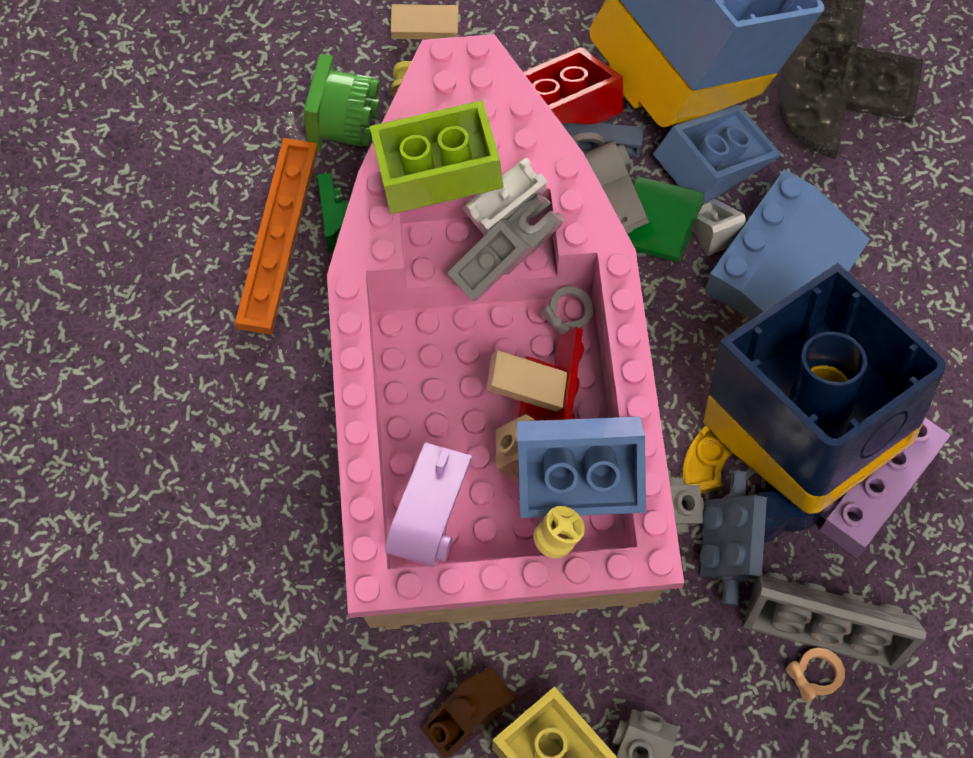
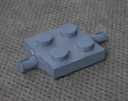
M731 471L730 494L722 499L706 500L703 514L704 529L700 553V577L724 581L721 602L724 605H739V582L744 581L748 577H762L767 497L745 495L748 473L744 471Z

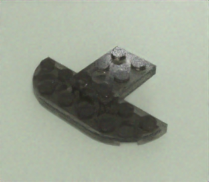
M821 0L825 7L824 11L781 70L777 91V104L785 126L801 144L815 153L836 159L846 110L909 123L912 122L915 114L923 59L857 46L865 0Z

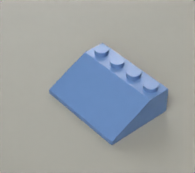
M784 169L710 273L705 292L752 320L836 263H839L849 272L870 239L815 186Z

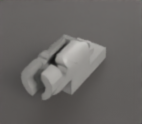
M536 194L530 201L523 204L508 220L501 219L447 272L471 301H477L503 275L510 274L565 222L561 213L557 212L554 214L552 211H549L534 226L528 223L530 217L539 216L551 204L546 197Z

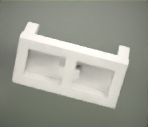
M529 159L521 160L502 175L504 188L478 194L462 207L484 236L501 219L508 220L523 204L530 201L536 194H543L546 191L548 181L541 173L537 175L532 170Z

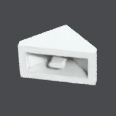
M716 199L704 202L691 228L706 255L709 256L729 248L745 225L746 219L745 215L740 211Z

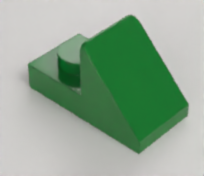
M331 173L319 174L317 178L328 252H334L349 202L342 201L341 187L333 186Z

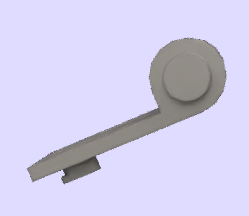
M615 140L584 153L626 233H630L633 229L649 223L626 168V165L632 162L624 144L617 146Z

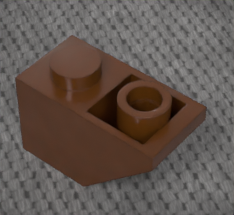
M491 667L464 680L421 727V730L442 757L449 758L496 721L517 698Z

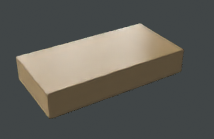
M392 4L391 39L458 37V5Z
M497 350L491 355L486 390L557 412L563 408L567 372Z

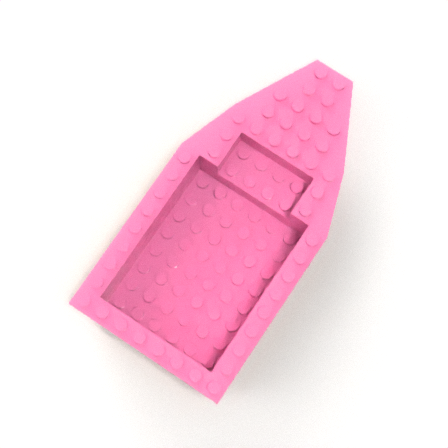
M495 34L422 40L382 123L483 100L499 154L502 175L521 160L527 158L531 162L532 170L537 175L541 173L548 181L546 191L541 195L546 197L551 204L539 216L530 217L528 223L534 226L549 211H552L554 214L557 212L561 213L565 222L510 274L503 275L477 301H471L447 272L484 237L483 233L462 209L463 206L478 194L390 215L377 156L372 142L358 171L327 273L349 618L363 617L369 628L385 627L386 630L400 629V626L439 622L455 624L575 613L576 610L614 606L632 608L638 607L639 604L654 603L665 589L683 588L684 585L636 250L584 153ZM574 286L588 294L594 309L593 316L588 324L581 328L583 329L582 343L584 344V353L578 367L577 377L580 380V385L574 398L573 413L575 414V419L641 417L645 433L646 513L581 515L585 526L584 536L574 545L567 556L554 559L541 553L534 543V529L544 520V517L521 518L519 483L497 470L495 461V430L511 422L514 399L487 391L486 389L491 355L497 350L521 358L529 356L555 365L557 343L561 334L556 328L552 327L549 321L540 315V311L543 307L549 305V300L557 290L562 287ZM565 295L559 299L556 315L564 323L579 321L584 316V304L579 298L573 295ZM425 442L472 456L447 523L446 536L452 537L450 551L446 561L438 560L435 567L385 553L391 524Z

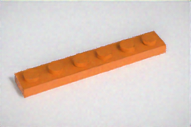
M283 138L235 320L238 330L273 334L318 154L317 143Z

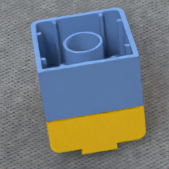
M606 0L590 26V38L609 62V67L623 76V95L633 108L644 107L659 126L668 127L718 112L764 93L822 14L825 7L821 0Z

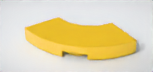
M707 426L703 427L690 445L682 469V479H684L685 485H700L701 494L721 490V471L726 460L733 454Z

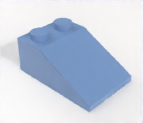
M740 105L673 126L653 153L664 170L670 174L680 187L704 192L705 202L717 198L782 155Z

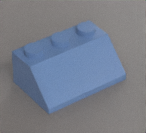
M640 416L516 422L521 518L545 517L552 508L557 506L569 507L580 516L646 513L645 433Z

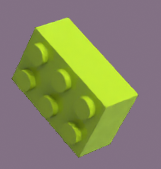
M483 100L370 126L390 215L504 188L500 158Z

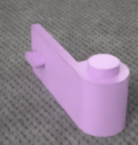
M424 443L391 524L385 553L432 567L437 565L438 560L446 561L452 543V537L446 536L447 523L469 468L471 455Z

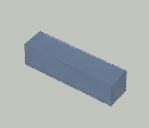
M561 123L571 137L580 133H597L603 136L605 143L615 140L617 146L624 144L628 155L640 156L644 127L598 123L596 125ZM593 141L577 143L581 150L586 151L592 150L598 145Z

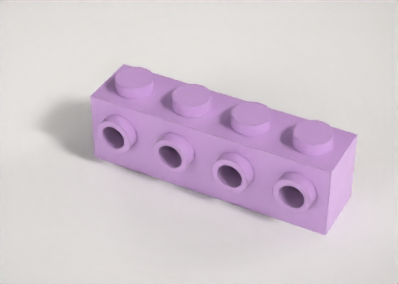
M925 418L916 441L910 447L849 490L841 501L836 500L825 508L821 517L826 521L821 527L820 532L858 559L951 435Z

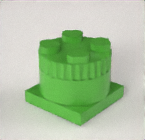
M321 54L317 61L304 107L306 141L317 143L319 153L321 152L324 140L369 147L372 142L370 131L371 119L377 120L380 109V99H377L380 80L373 77L335 71L333 56Z

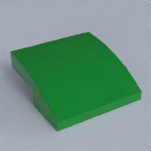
M638 176L634 187L649 223L633 229L627 235L637 252L679 262L692 238L691 227L705 202L704 192Z

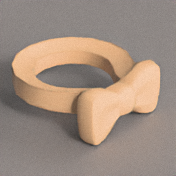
M820 647L808 650L798 662L792 661L789 663L785 670L789 677L794 679L804 702L812 701L816 695L824 696L834 693L842 686L845 679V668L840 658L832 651ZM821 658L831 664L835 672L832 684L822 686L807 681L804 671L809 660Z

